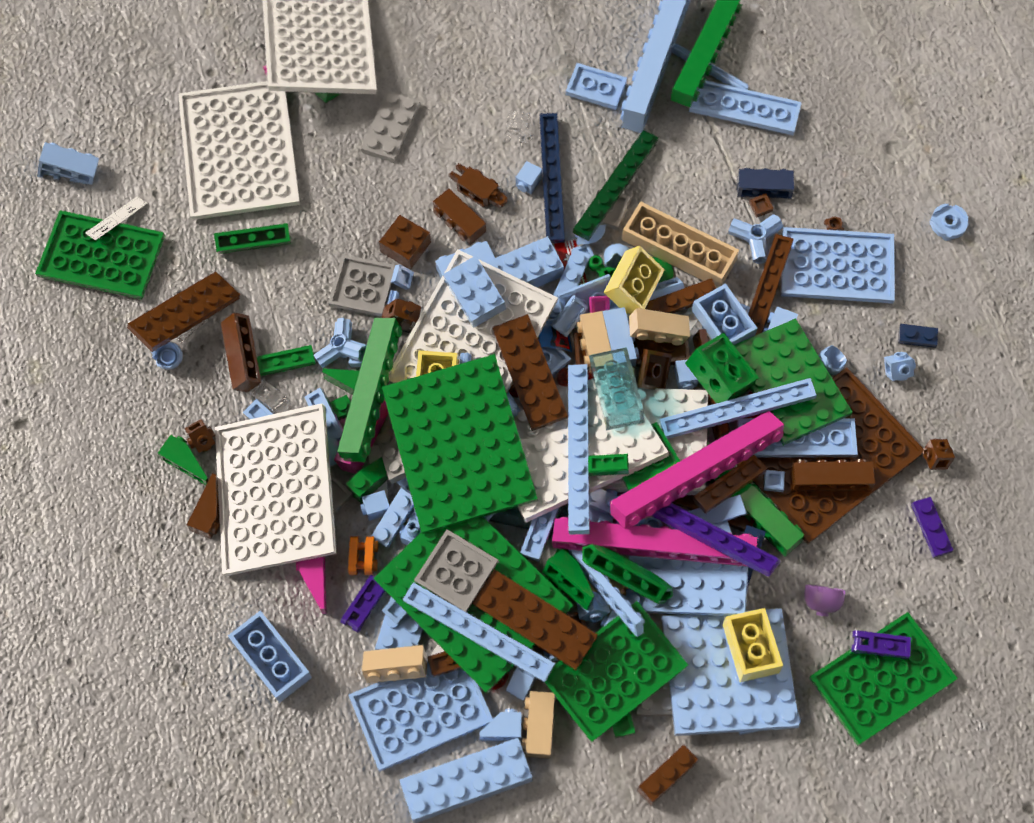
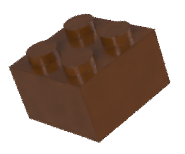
M399 215L380 239V252L411 270L431 244V236L429 231Z

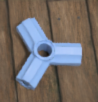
M774 214L760 224L754 225L734 218L728 234L748 241L753 262L763 264L767 261L769 255L766 239L781 230L783 224L781 219Z
M339 318L335 322L334 336L331 338L330 344L314 354L322 368L339 357H349L358 361L363 360L367 345L351 340L352 321L350 319Z

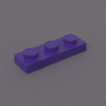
M928 497L912 502V509L933 558L952 553L953 548L932 498Z

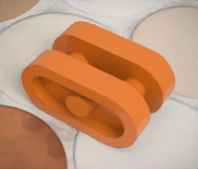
M350 536L349 575H357L358 569H364L365 575H373L374 571L377 572L378 561L374 560L375 552H378V541L375 540L374 536H366L365 542H359V536ZM359 550H365L364 561H358Z

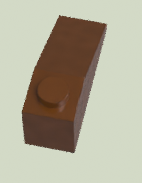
M213 473L186 524L191 532L212 539L213 535H216L220 528L218 478Z

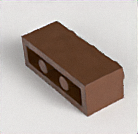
M448 188L433 200L434 214L438 218L445 220L448 228L454 229L462 241H466L471 245L486 233V223L451 189Z
M683 744L638 786L637 792L652 806L697 764L698 759Z

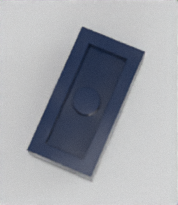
M900 324L898 344L930 348L937 347L938 328Z

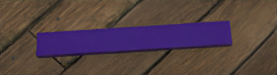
M672 503L651 515L767 577H770L780 564L779 558Z

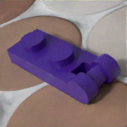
M372 575L369 576L340 621L345 626L347 624L351 626L352 630L357 633L361 630L364 622L385 592L373 579L374 576ZM354 613L359 615L357 620L352 618Z
M860 630L853 631L852 638L854 639V644L851 650L853 653H866L904 659L910 658L911 637ZM862 640H868V645H862Z

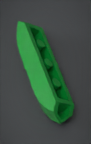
M595 544L583 547L582 560L587 566L657 604H663L673 597V588L653 572L608 548Z

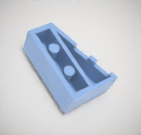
M45 142L39 159L37 177H43L44 174L52 175L53 179L59 180L60 177L70 178L71 182L92 185L99 158L92 154L77 152V150L72 148L60 147L56 143Z

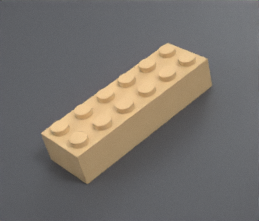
M641 201L623 229L622 241L635 247L641 246L647 253L703 281L712 278L717 288L723 285L737 261L739 249Z

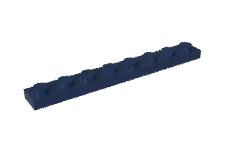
M557 113L539 114L546 237L550 239L551 243H565Z

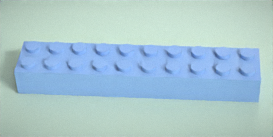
M691 0L660 1L659 14L655 15L653 29L650 28L648 34L649 41L648 43L645 42L642 52L644 53L643 57L640 56L637 67L639 68L637 71H634L632 77L633 84L632 86L629 85L626 95L628 96L627 100H624L622 103V114L620 120L623 121L622 128L639 133L644 130L672 54V48L676 43Z

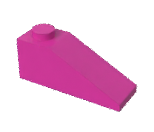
M325 556L296 562V571L300 572L322 614H327Z

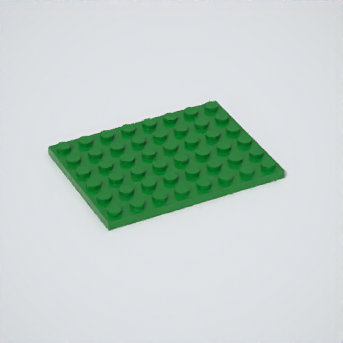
M495 354L382 387L422 534L538 501Z
M484 517L426 534L420 533L373 579L487 694L515 665L403 601L412 583L417 584L414 581L445 531H451L498 559L499 562L495 567L496 571L561 612L567 614L574 606ZM473 604L467 611L471 616L525 647L532 649L535 644Z

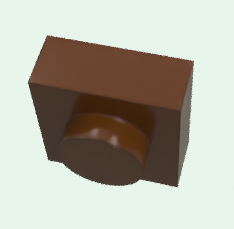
M767 194L749 200V205L756 218L771 213L774 210Z

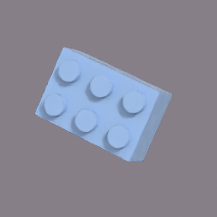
M477 256L470 258L443 274L447 286L473 328L506 310L503 298Z
M726 283L695 300L693 303L692 312L704 329H706L711 339L724 333L732 344L735 345L755 336L757 331L756 325Z

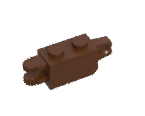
M458 163L455 168L462 175L460 176L452 171L449 173V177L457 184V191L481 207H488L492 204L501 209L506 204L507 197L499 191L497 182L485 177L480 170L473 169L470 166L467 168Z

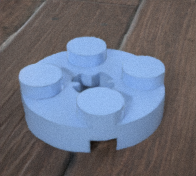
M942 204L932 214L930 225L933 231L945 241L959 238L967 229L968 215L960 206ZM946 219H952V224H947Z

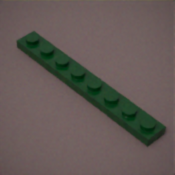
M644 130L641 132L573 228V234L587 241L590 240L656 146L659 137Z

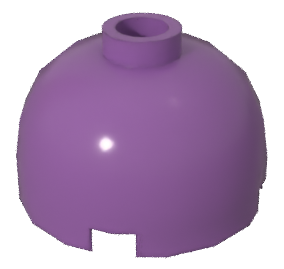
M805 585V602L810 609L816 611V615L828 617V613L836 612L842 607L846 590Z

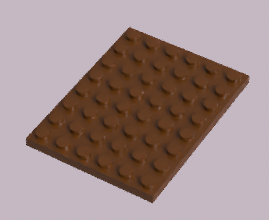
M847 367L832 379L852 410L851 416L844 419H855L857 457L758 458L767 470L785 472L784 491H764V474L752 481L773 501L779 511H783L788 516L789 521L793 525L801 528L804 534L803 540L808 545L923 455V448ZM843 459L847 460V462H855L859 459L873 461L875 484L872 490L793 491L791 468L794 462L799 460H807L808 462L827 460L828 462H835Z

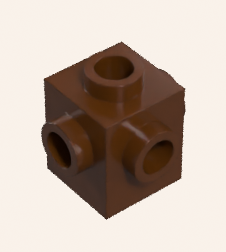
M202 419L184 428L189 436L186 439L191 449L196 448L198 453L206 452L212 448V445L216 444L213 439L216 436L210 426L206 427Z
M930 439L923 449V457L926 459L930 470H947L955 459L953 449L950 447L947 439Z

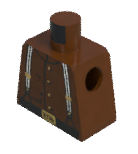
M395 299L384 307L382 318H395L402 327V331L411 333L420 317L421 306L412 301Z

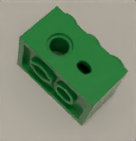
M724 333L696 348L685 362L686 366L716 404L738 398L746 393L759 379V376Z

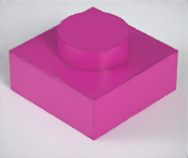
M607 295L589 297V313L610 310V298Z

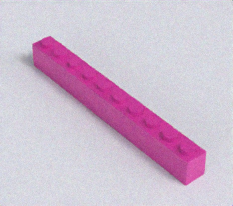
M770 411L763 413L610 501L611 515L624 529L636 525L640 520L653 515L663 507L669 506L676 499L686 496L688 492L701 487L711 479L717 478L724 471L732 469L736 464L749 459L759 451H763L772 443L780 441L783 437L784 424Z
M568 517L555 518L552 544L553 548L582 551L583 547L595 544L608 548L620 555L746 566L680 530L667 526L653 528L650 525L643 524L624 529L620 524H612L609 521L592 522L589 520L590 534L569 535ZM750 534L734 535L757 547V537H753Z

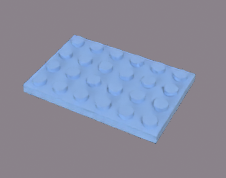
M783 227L782 236L793 238L794 242L781 277V296L894 303V234Z
M629 555V560L653 572L673 588V597L663 604H657L630 588L626 589V597H628L630 604L632 605L638 601L646 613L731 616L746 612L748 567Z
M428 662L427 677L378 682L348 695L379 772L482 728L493 720L478 684L463 669L433 678Z

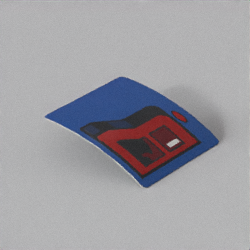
M546 321L539 334L540 346L572 352L570 336L565 337L551 326L553 321Z

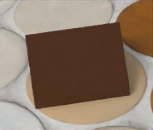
M643 349L636 386L651 390L656 388L666 389L672 354Z

